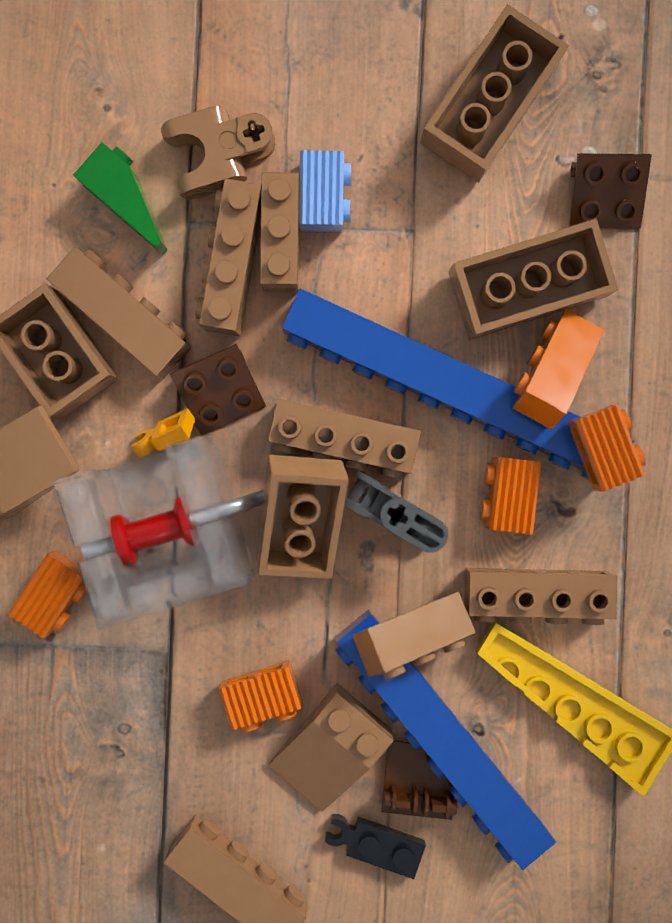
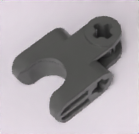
M356 470L354 476L358 479L345 499L346 507L367 519L374 520L425 552L433 553L444 547L448 539V530L442 521L389 491L388 487ZM368 487V490L364 495L363 499L361 500V502H358L365 488ZM391 507L394 509L399 507L402 517L400 519L394 517L391 520L388 510Z

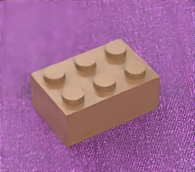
M46 283L0 314V350L40 406L43 405L50 418L62 420L120 379L61 294Z
M268 455L256 546L258 575L332 579L349 482L342 460Z

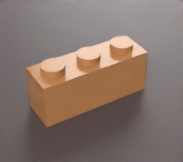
M262 172L260 284L264 292L299 291V173Z
M458 591L362 630L352 636L368 676L372 677L383 674L384 679L387 680L406 672L404 664L414 661L415 666L435 659L434 651L443 648L444 652L447 653L464 646L463 638L476 632Z

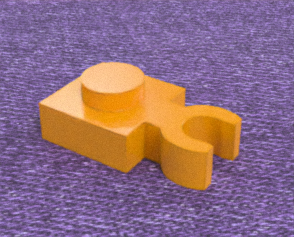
M188 408L158 421L155 428L145 429L137 433L135 437L138 442L133 443L131 448L139 458L148 455L154 449H157L159 452L170 446L177 448L189 440L196 419Z

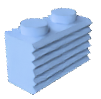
M300 151V231L343 232V222H350V199H343V186H351V163H344V151Z

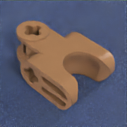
M224 106L208 107L164 122L161 127L163 139L171 146L182 147L192 144L200 146L205 150L202 164L197 169L183 174L178 181L180 196L189 200L216 193L217 189L223 190L225 178L245 182L247 175L244 165L268 158L275 148L272 126L265 116L258 113H249L230 120L227 109ZM254 133L259 134L260 140L257 142H253L252 134Z

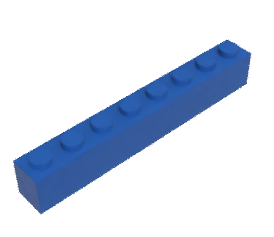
M368 609L336 636V642L339 646L335 651L348 667L354 663L362 674L358 679L371 695L377 691L385 702L381 704V707L394 723L399 719L408 730L403 734L417 751L421 747L430 756L426 762L439 779L444 775L453 785L449 790L462 807L467 803L475 812L472 819L485 835L490 831L498 840L494 845L508 863L514 859L523 871L556 843L555 839L412 662L404 664L406 672L387 680L384 679L383 674L372 677L368 676L352 636L355 633L379 624L378 620Z

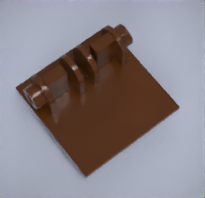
M578 153L577 162H572L570 175L575 177L569 227L597 218L599 228H641L652 154Z
M237 344L170 373L186 407L196 419L195 424L201 436L266 407L248 369L243 353Z
M393 741L388 747L381 812L452 820L453 815L457 814V800H455L449 790L453 786L445 775L441 779L436 776L426 762L430 756L422 747L417 751L410 742Z

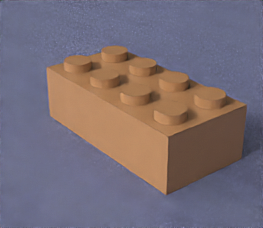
M507 4L425 125L420 144L479 183L559 65L569 45Z
M597 218L455 262L449 270V276L469 340L552 315L565 309L568 310L600 300L619 290Z

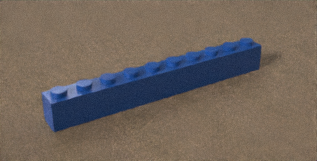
M299 289L282 326L283 333L288 335L286 341L302 349H306L308 345H311L321 350L320 357L332 363L339 364L340 360L354 365L353 372L365 378L372 379L373 375L387 380L385 386L393 391L405 394L407 389L420 395L417 400L418 402L433 409H437L439 405H442L452 410L451 417L466 424H470L472 420L485 425L483 429L485 433L499 439H503L505 435L518 440L516 444L518 448L535 455L537 450L551 455L548 460L549 462L568 470L570 465L583 470L581 476L589 480L568 426V421L580 416L568 411L551 430L513 409L518 394L513 392L515 386L310 292Z

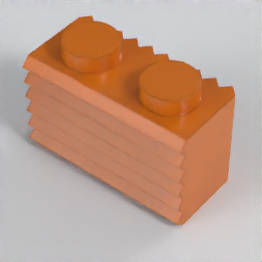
M618 404L607 406L568 421L570 432L573 435V440L594 491H607L645 476L642 466L646 465L645 456L637 444L633 445L628 432L632 430L631 419L624 409H619Z
M493 457L492 463L486 464L484 484L489 485L488 499H482L480 506V520L485 521V528L533 535L542 462Z
M57 550L47 553L7 615L20 622L21 625L26 626L27 629L32 630L33 633L38 634L41 638H46L53 632L59 634L71 618V615L67 612L72 603H80L89 591L91 585L87 581L92 574Z
M290 660L222 681L218 688L231 730L241 728L242 732H249L261 727L264 720L276 717V721H284L296 716L297 711L302 707V697Z

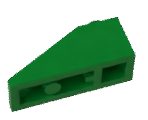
M101 142L73 176L143 239L164 255L167 252V247L139 179L130 167L133 161L117 146L112 151Z

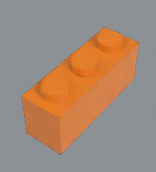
M565 309L557 321L551 318L540 338L545 340L543 346L537 345L527 362V365L532 367L530 373H523L513 391L518 394L513 409L552 430L567 414L604 329Z

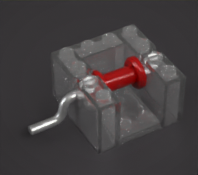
M206 436L196 437L165 447L166 452L114 468L88 470L53 481L73 548L81 546V551L85 558L78 565L98 630L245 586L254 576V567L237 514L261 506L264 490L239 498H232L214 438Z

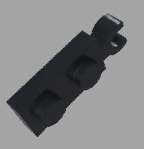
M332 814L331 824L339 826L342 831L339 834L326 832L325 842L334 847L346 844L348 845L346 856L411 879L415 878L426 847L424 839L361 817L357 818L355 826L348 823L344 816Z

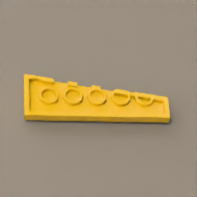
M496 621L492 622L475 650L476 653L550 715L560 726L579 740L589 751L601 759L639 794L645 797L672 752V729Z

